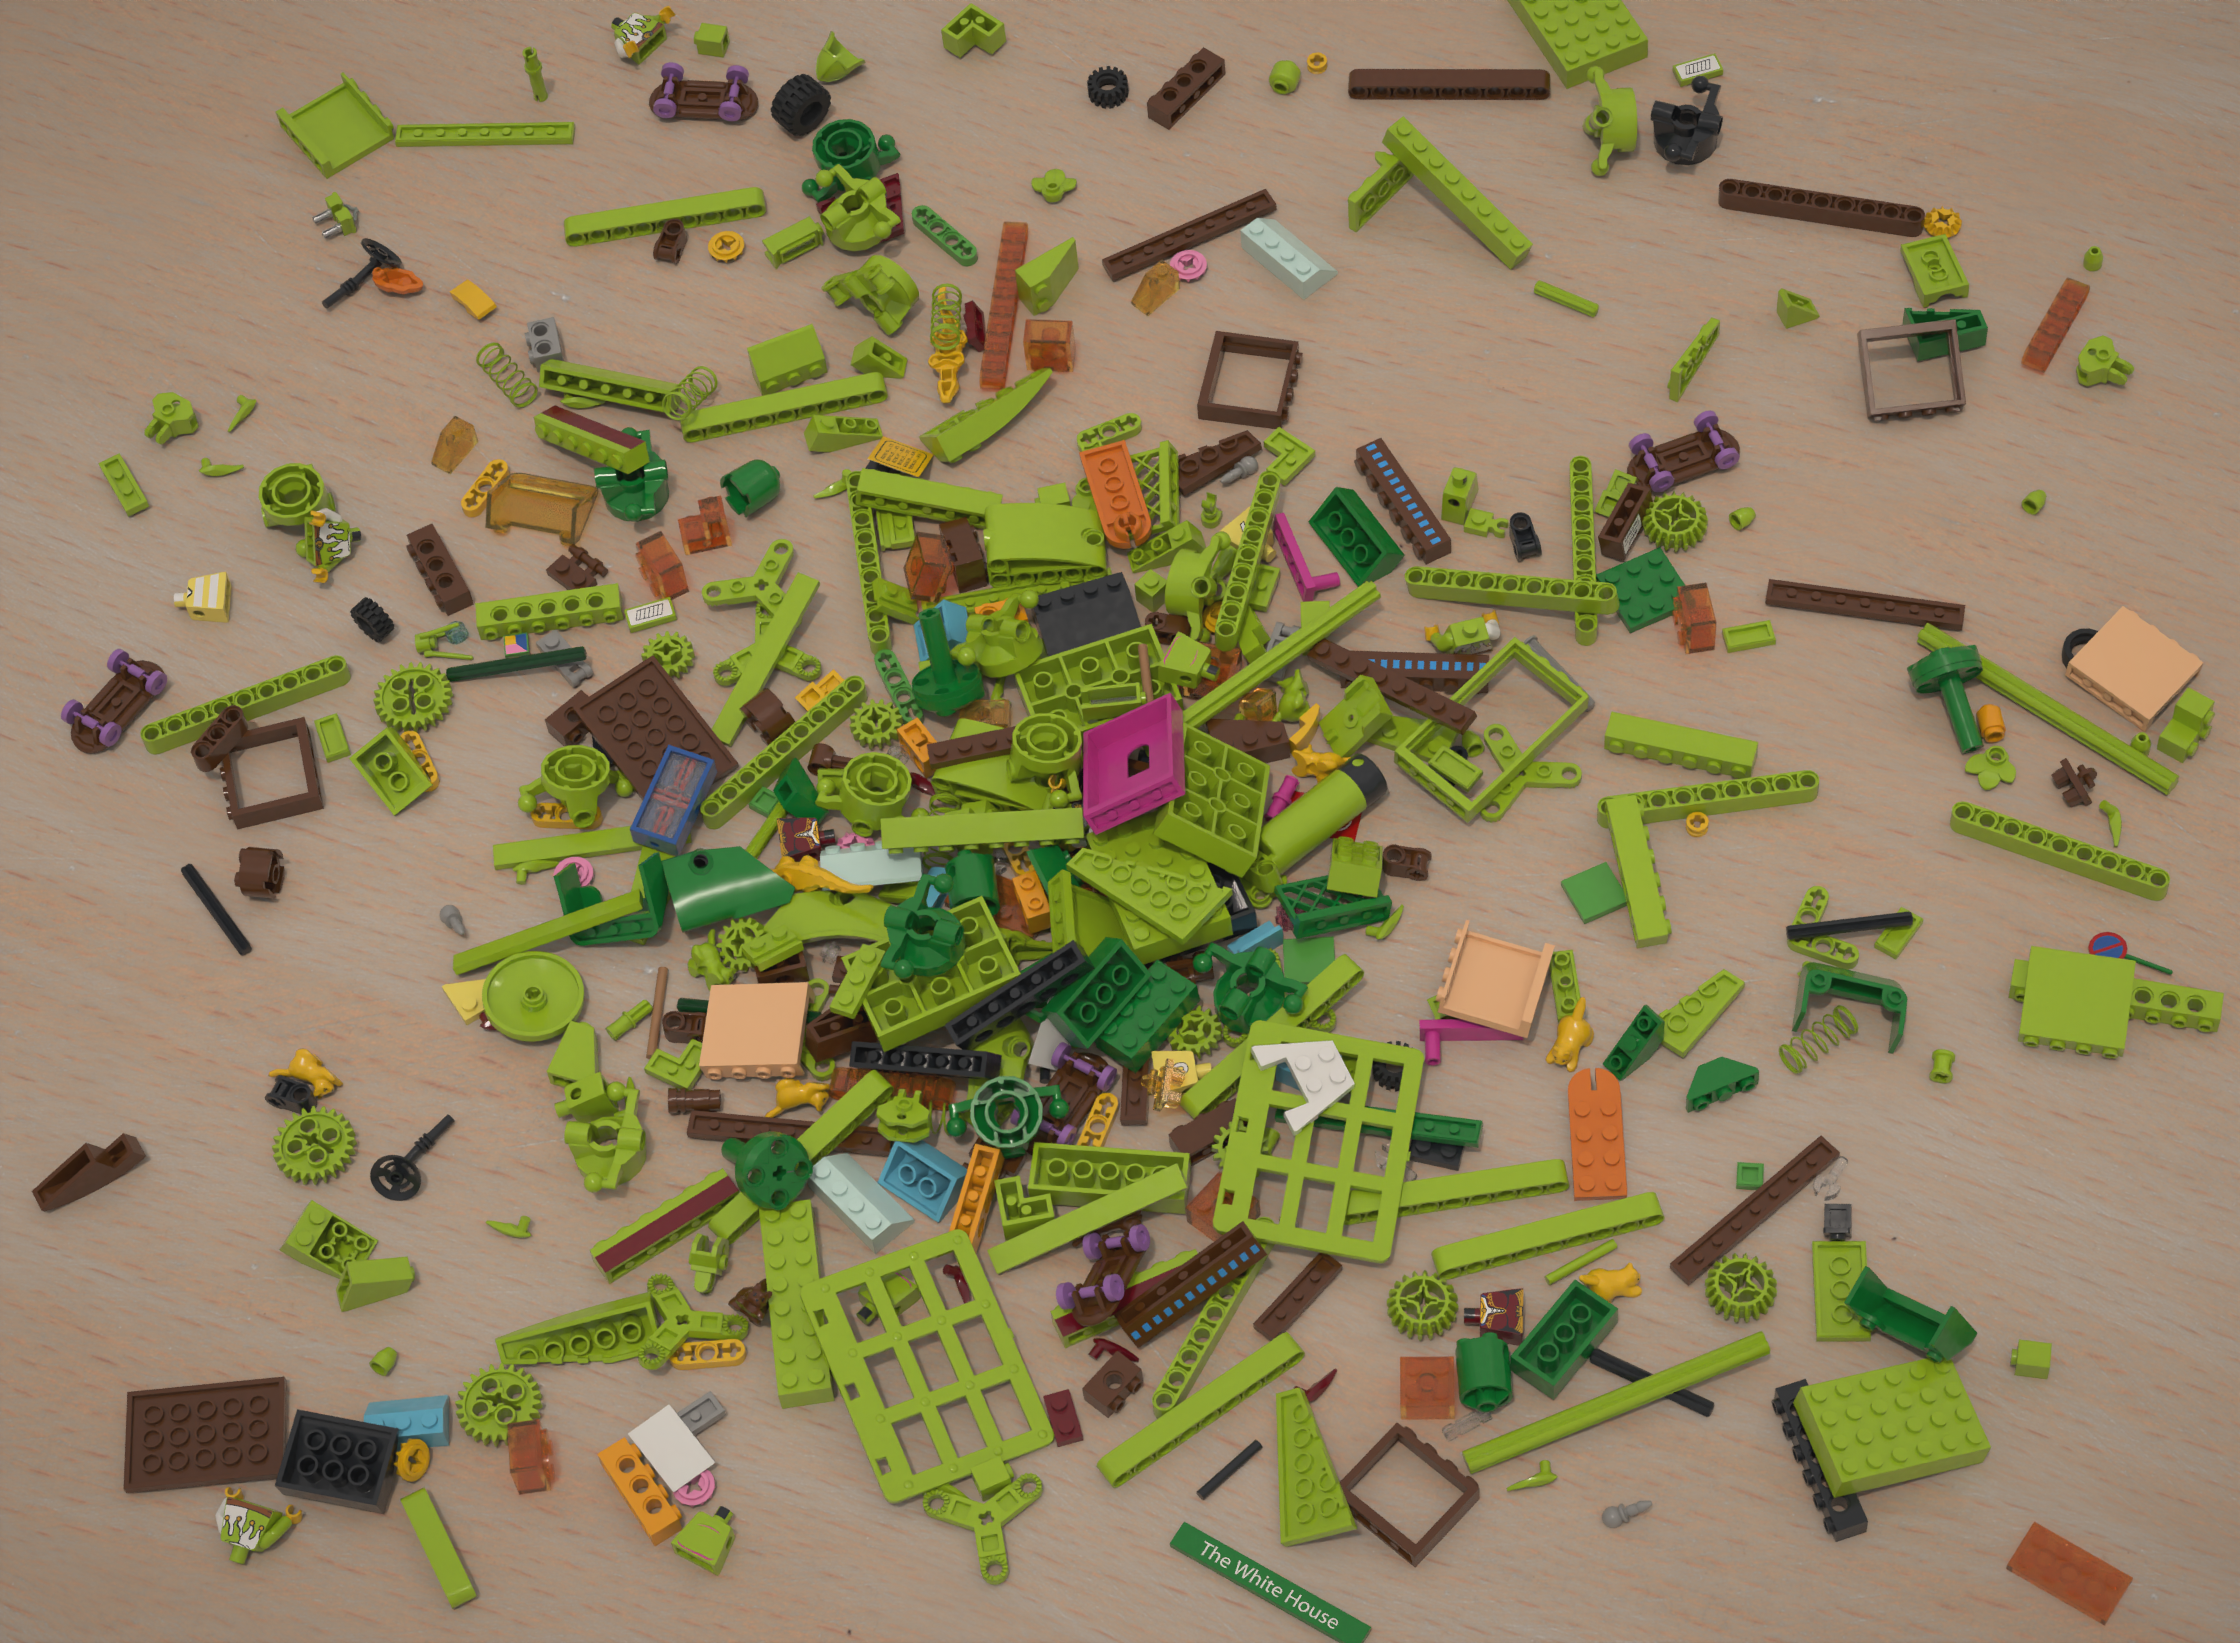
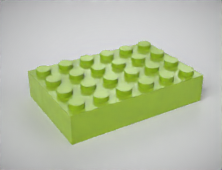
M1507 0L1566 89L1588 81L1587 71L1593 66H1599L1603 69L1604 74H1607L1648 57V38L1622 0Z
M1152 624L1036 660L1025 669L1014 673L1015 685L1027 716L1037 713H1052L1064 716L1075 723L1080 730L1082 748L1084 732L1116 717L1093 719L1084 722L1080 688L1139 682L1140 690L1143 692L1138 655L1139 644H1146L1148 647L1154 700L1171 692L1182 711H1184L1177 685L1158 680V665L1164 657V653Z
M1183 722L1185 795L1158 806L1153 834L1164 841L1180 847L1186 852L1204 859L1208 863L1225 869L1228 873L1242 878L1257 858L1270 765Z
M1157 810L1132 818L1097 835L1094 832L1085 834L1087 849L1111 855L1112 859L1126 862V860L1134 861L1136 865L1148 868V866L1181 874L1186 876V879L1199 883L1201 880L1210 882L1211 886L1217 887L1204 859L1186 852L1180 847L1164 841L1153 834ZM1108 897L1128 947L1143 965L1233 935L1231 917L1225 903L1182 945Z
M982 896L948 910L964 926L966 941L963 956L953 968L943 974L931 977L912 974L907 979H900L893 970L881 967L862 1006L884 1052L945 1026V1024L1021 975ZM929 930L921 933V935L929 933L932 936L934 931ZM889 937L869 946L887 951L891 944ZM859 950L841 957L846 972L851 967Z
M1929 1358L1803 1386L1793 1402L1834 1498L1983 1463L1991 1449V1445L1952 1359L1948 1362L1942 1360L1939 1364Z

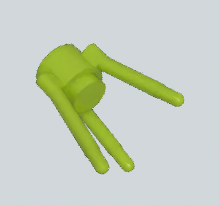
M458 622L428 632L415 634L416 650L418 653L424 652L425 657L473 659L472 655L433 651L434 648L438 647L437 638L461 631V628L458 627Z

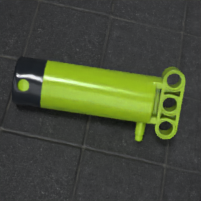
M1363 754L1353 755L1261 827L1257 858L1243 878L1261 891L1273 893L1275 886L1282 885L1280 874H1284L1386 794L1388 789L1387 782L1376 764Z

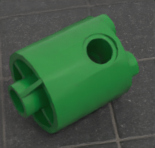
M970 850L959 851L957 857H954L945 865L946 874L950 875L954 881L953 889L948 892L950 909L982 896L992 917L995 916L1000 910L994 857L990 854L972 853Z
M1492 1332L1484 1333L1482 1337L1459 1339L1456 1342L1455 1355L1461 1404L1480 1412H1492L1498 1407L1509 1403L1513 1398L1508 1344L1498 1339V1335Z

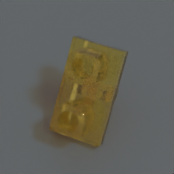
M1167 1058L1165 1066L1159 1069V1075L1158 1070L1151 1069L1150 1074L1142 1077L1141 1084L1148 1088L1147 1094H1155L1153 1110L1160 1112L1163 1107L1177 1109L1181 1103V1092L1170 1090V1085L1181 1087L1186 1071L1174 1067L1175 1060Z

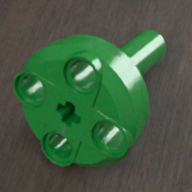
M928 608L921 611L918 617L931 665L915 675L912 680V693L918 707L936 713L938 716H949L957 710L981 699L985 695L984 683L981 672L975 663L970 666H963L958 660H952L940 610L938 608Z
M1976 645L1941 648L1907 667L1912 686L1917 693L1927 694L1941 691L1963 754L1971 753L1984 747L1963 687V683L1975 678L1983 671L1982 661Z
M764 1132L754 1136L747 1143L737 1138H729L723 1143L721 1148L723 1157L735 1164V1179L739 1190L748 1200L763 1208L784 1209L801 1194L813 1173V1164L809 1160L804 1146L797 1139L785 1133ZM776 1141L775 1146L771 1149L773 1142Z

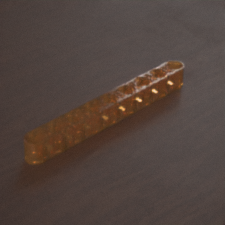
M1004 221L980 370V389L1001 390L1005 388L1019 298L1015 270L1024 265L1028 239L1027 222Z

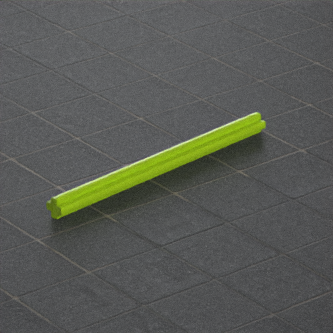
M1366 581L1183 711V722L1196 729L1379 600L1381 593L1377 591L1376 585L1372 581ZM1142 746L1149 757V746Z
M1926 623L1924 629H1921L1917 636L1919 637L1917 642L1931 651L1945 647L1966 646L1930 623ZM1979 654L1983 671L1975 678L2164 794L2169 795L2172 789L2176 787L2179 775Z
M1762 1331L1466 1449L1462 1451L1464 1462L1469 1473L1473 1474L1770 1354V1346L1766 1341L1764 1333Z

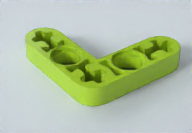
M1127 413L1081 431L1077 435L1078 450L1082 452L1127 440L1138 435L1142 429L1140 417L1135 413ZM1106 430H1113L1116 432L1111 437H1106L1103 435V433Z
M1813 886L1808 889L1792 925L1807 924L1801 920V917L1807 914L1815 918L1813 923L1821 922L1829 900V894L1825 888ZM1816 896H1820L1821 899L1818 900L1816 908L1812 907L1813 898L1815 899ZM1824 935L1803 938L1798 943L1795 942V939L1787 938L1788 947L1802 955L1847 970L1856 967L1858 964L1859 951L1857 947L1842 940ZM1810 940H1813L1811 948L1808 947ZM1824 943L1830 947V950L1824 953L1819 952L1816 946ZM1834 949H1838V952H1836V956H1833ZM1847 953L1851 954L1848 960L1843 959V956Z

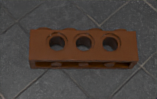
M1203 47L1191 57L1184 67L1177 71L1170 81L1165 82L1162 88L1149 98L1147 102L1148 118L1170 130L1226 74L1225 59Z
M433 523L407 534L409 542L406 545L407 551L411 558L416 557L417 562H415V565L420 575H426L427 578L424 581L428 590L435 592L436 596L433 597L438 608H444L447 616H450L474 605L471 593Z

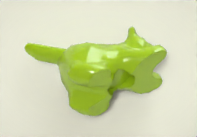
M1300 669L1295 670L1294 676H1290L1283 681H1277V684L1282 687L1281 692L1284 694L1279 701L1278 712L1271 721L1281 722L1286 720L1291 723L1298 722L1299 718L1311 708L1306 700L1309 694L1307 682H1304Z
M715 929L709 931L707 935L708 942L692 947V958L688 961V970L691 976L703 975L709 991L711 985H730L733 979L736 978L734 974L737 972L736 968H726L722 964L715 944Z

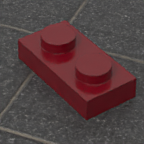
M972 300L965 303V314L963 315L967 326L965 335L968 339V344L973 345L978 352L987 349L984 312Z
M1069 1389L1043 1396L1057 1447L1083 1441L1082 1431Z

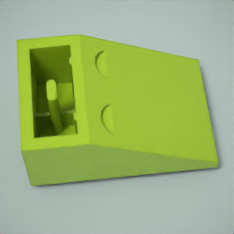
M1344 836L1338 839L1333 838L1327 889L1377 898L1382 871L1383 846H1379L1374 841L1355 842L1352 838Z
M311 1200L302 1211L279 1250L301 1264L340 1279L346 1263L367 1260L378 1240Z

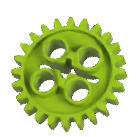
M410 662L406 669L401 664L400 671L397 672L391 669V677L388 675L383 676L385 683H377L379 690H374L376 698L373 699L376 713L379 715L381 722L385 721L387 727L394 726L396 731H399L401 727H403L404 732L409 731L410 728L417 732L418 727H422L424 731H427V724L435 727V719L443 721L442 713H449L448 706L453 704L450 681L447 680L445 673L441 674L439 668L433 670L431 664L424 668L422 662H419L417 667H414L412 662ZM411 681H414V682H413V688H414V691H415V693H414V703H415V706H416V713H415L414 715H413V706H412V703H411V702H413V696H412V691H411Z
M312 1106L311 1113H307L302 1108L301 1116L292 1113L294 1120L284 1119L286 1127L277 1128L280 1136L273 1137L276 1143L272 1146L275 1153L273 1157L279 1170H283L285 1177L291 1176L294 1182L301 1178L303 1184L306 1185L308 1180L312 1179L314 1185H316L318 1178H322L326 1183L328 1175L334 1178L337 1177L335 1172L337 1169L344 1172L343 1163L351 1164L352 1162L348 1155H355L356 1153L353 1146L357 1145L354 1138L356 1135L350 1121H345L342 1113L337 1115L335 1109L328 1113L326 1107L323 1106L320 1112H317L315 1106ZM301 1149L299 1152L293 1153L295 1150ZM323 1158L320 1162H315L317 1159Z
M503 1363L500 1364L497 1370L490 1364L488 1372L479 1368L480 1376L477 1377L471 1374L473 1382H463L466 1391H458V1395L462 1400L455 1401V1404L459 1409L456 1411V1415L460 1419L461 1428H465L466 1435H472L475 1442L482 1438L485 1446L490 1440H493L495 1447L498 1446L500 1440H503L507 1446L511 1437L518 1442V1434L520 1432L526 1436L528 1435L527 1426L535 1428L536 1425L532 1418L537 1419L541 1417L537 1409L543 1408L540 1401L542 1394L538 1390L537 1381L533 1382L531 1374L525 1375L524 1368H520L516 1372L514 1364H511L508 1370L505 1369ZM491 1387H497L493 1392H486ZM521 1393L518 1398L511 1399L514 1394ZM487 1411L485 1415L477 1416L479 1412ZM512 1417L510 1421L502 1422L504 1418Z

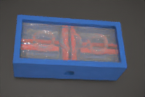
M668 745L630 827L633 842L674 856L681 854L700 812L701 803L705 800L717 774L713 759Z

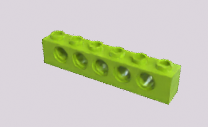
M618 583L475 603L476 624L481 640H494L505 635L526 632L528 634L542 633L555 629L565 630L572 627L614 623L624 620L622 596Z

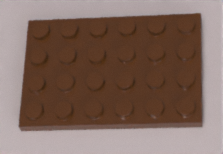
M653 655L573 707V712L622 775L630 782L642 800L647 793L668 745L713 759L717 774L712 784L739 767L736 759Z
M285 1376L127 1392L124 1491L126 1493L277 1479L286 1448L287 1380Z

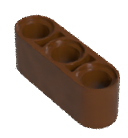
M231 705L226 707L192 746L191 754L200 771L210 772L214 770L247 732L248 723L239 706Z

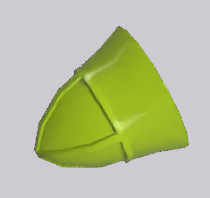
M830 31L829 37L817 57V79L823 82L840 80L866 62L864 59H858L835 38V33Z

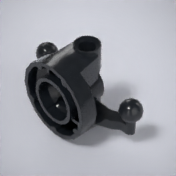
M1696 76L1691 82L1694 92L1700 94L1707 90L1709 91L1703 111L1693 105L1676 106L1657 100L1654 102L1651 111V121H1653L1654 125L1653 143L1656 151L1665 160L1677 165L1701 163L1711 157L1717 147V139L1723 122V116H1720L1716 107L1721 85L1709 83L1708 79L1704 76Z

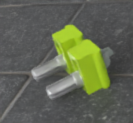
M333 192L332 195L325 198L328 209L312 217L315 224L331 217L334 221H337L335 226L322 231L325 239L338 232H342L346 236L357 231L354 222L357 220L356 214L359 210L357 207H351L348 204L343 205L339 195ZM349 210L354 211V212H353L354 218L352 217V215H351V213L349 212Z

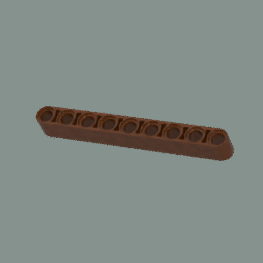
M1354 69L1349 73L1348 94L1351 98L1358 100H1544L1550 96V73L1542 69Z
M1725 179L1719 184L1718 204L1727 210L1907 237L1921 235L1924 228L1925 212L1917 206L1737 179Z

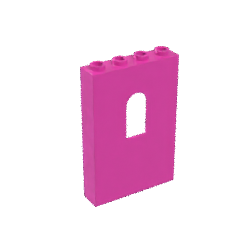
M1171 692L1083 733V817L1095 835L1185 795L1183 711ZM1141 746H1149V769L1129 777V755Z

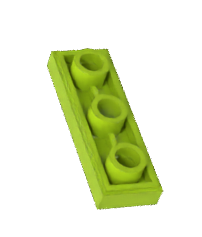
M1573 950L1553 952L1549 965L1558 1023L1564 1016L1573 1014L1575 1006L1581 998Z

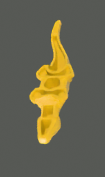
M947 287L940 288L939 293L946 291ZM946 293L938 296V301L946 299ZM943 301L941 304L947 305V302ZM950 310L939 311L940 315L954 316ZM941 318L943 324H954L957 322L953 318ZM942 329L941 332L951 333L954 331L950 329ZM960 330V342L955 348L940 350L935 347V354H932L928 360L929 366L939 373L937 391L943 404L950 403L959 391L957 372L965 362L963 348L966 342H968L963 330ZM938 331L934 333L937 338L944 341H951L957 337L956 333L948 335ZM934 336L932 337L933 341L942 347H949L957 342L956 340L951 343H944L935 339Z
M809 855L803 856L800 862H795L789 856H783L775 869H771L795 887L794 893L799 891H821L822 888H828L842 893L856 894L867 893L873 889V885L853 884L839 878L830 871L819 867L818 861Z

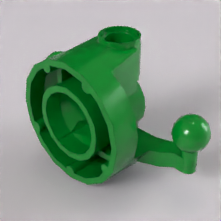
M853 119L836 120L826 124L817 132L812 146L814 160L819 169L829 171L839 164L853 179L870 180L876 177L881 165L891 163L901 155L895 148V139L888 134L882 135L879 138L878 147L882 151L878 152L871 129L863 122ZM837 176L833 177V183L829 187H823L820 191L814 179H806L802 183V192L806 196H813L818 203L829 199L837 191H846Z
M627 427L621 432L646 442L650 462L630 474L609 466L594 468L595 483L597 489H601L606 507L614 517L624 521L639 522L650 519L658 514L668 502V469L666 460H662L652 451L650 430L636 431L632 427Z
M923 873L918 882L914 897L908 898L898 906L890 905L886 910L884 926L887 928L891 945L881 961V967L893 970L900 979H907L912 974L927 977L943 974L953 968L963 956L966 945L964 926L954 914L942 908L928 907L926 901L930 885H934L936 891L943 894L953 889L954 881L948 874L942 873L935 877ZM929 930L934 931L932 936L929 933L921 935V933Z
M1210 943L1204 953L1197 954L1194 957L1193 967L1199 973H1206L1211 970L1213 965L1212 956L1226 966V972L1216 983L1213 996L1215 1013L1221 1023L1232 1031L1249 1034L1253 1022L1258 1020L1267 1021L1282 1007L1289 1014H1297L1302 1010V997L1308 987L1299 981L1284 977L1282 970L1277 962H1275L1276 956L1267 948L1257 947L1254 952L1233 954L1215 943ZM1248 987L1256 988L1249 993L1250 996L1241 991V989ZM1285 992H1286V993H1294V994L1287 995V996L1285 997Z
M999 1076L985 1082L976 1091L973 1099L949 1104L950 1120L946 1125V1129L950 1136L960 1137L964 1135L967 1130V1124L959 1117V1113L970 1111V1119L974 1130L983 1142L996 1149H1000L1005 1159L1016 1158L1026 1155L1025 1150L1028 1149L1029 1142L1038 1134L1042 1125L1043 1105L1040 1098H1053L1049 1105V1112L1056 1119H1062L1068 1115L1069 1105L1062 1099L1059 1085L1033 1088L1027 1081L1015 1076ZM1013 1103L1014 1109L1019 1114L1017 1127L1002 1130L996 1121V1116L999 1112L998 1105Z

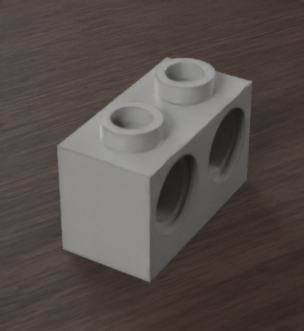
M554 317L528 322L529 332L524 334L527 346L532 347V350L528 351L530 363L536 365L537 372H540L541 364L550 359L564 361Z

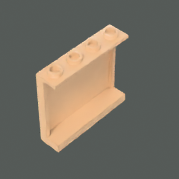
M2122 606L2070 660L2065 676L2139 729L2146 732L2151 727L2155 716L2193 676L2196 678L2199 676L2203 662L2195 654L2189 653L2182 648L2175 640L2169 639L2159 632L2154 625H2150L2142 620L2137 613Z
M1466 920L1464 928H1458L1454 943L1458 944L1457 948L1452 947L1448 962L1452 963L1451 968L1446 967L1443 974L1442 982H1446L1445 987L1439 986L1435 1000L1440 1002L1438 1012L1528 1038L1555 945L1545 943L1543 951L1540 952L1468 931L1470 921Z
M808 982L711 985L699 1067L705 1077L719 1080L727 1077L735 1079H745L746 1077L767 1079L771 1076H782L785 1078L804 1076V1071L800 1066L808 1004L814 1003L815 993Z

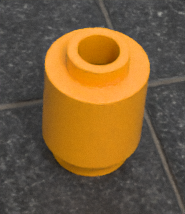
M1993 704L1982 706L1976 713L1981 736L1989 743L2002 740L2005 737L2006 728L2000 707Z

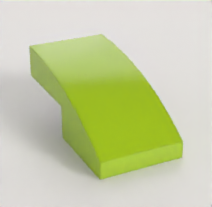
M1615 469L1606 490H1603L1594 512L1609 518L1627 484H1637L1639 479Z

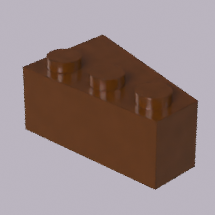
M967 517L939 524L941 540L959 593L986 587V576H988L987 563L983 561L980 543L977 544L976 542L977 535L974 525H969Z
M1210 719L1206 722V732L1208 735L1264 763L1290 758L1289 739L1283 722Z
M862 1005L854 1019L833 1013L828 1009L806 1026L805 1046L816 1063L851 1051L852 1041L868 1043L879 1041Z

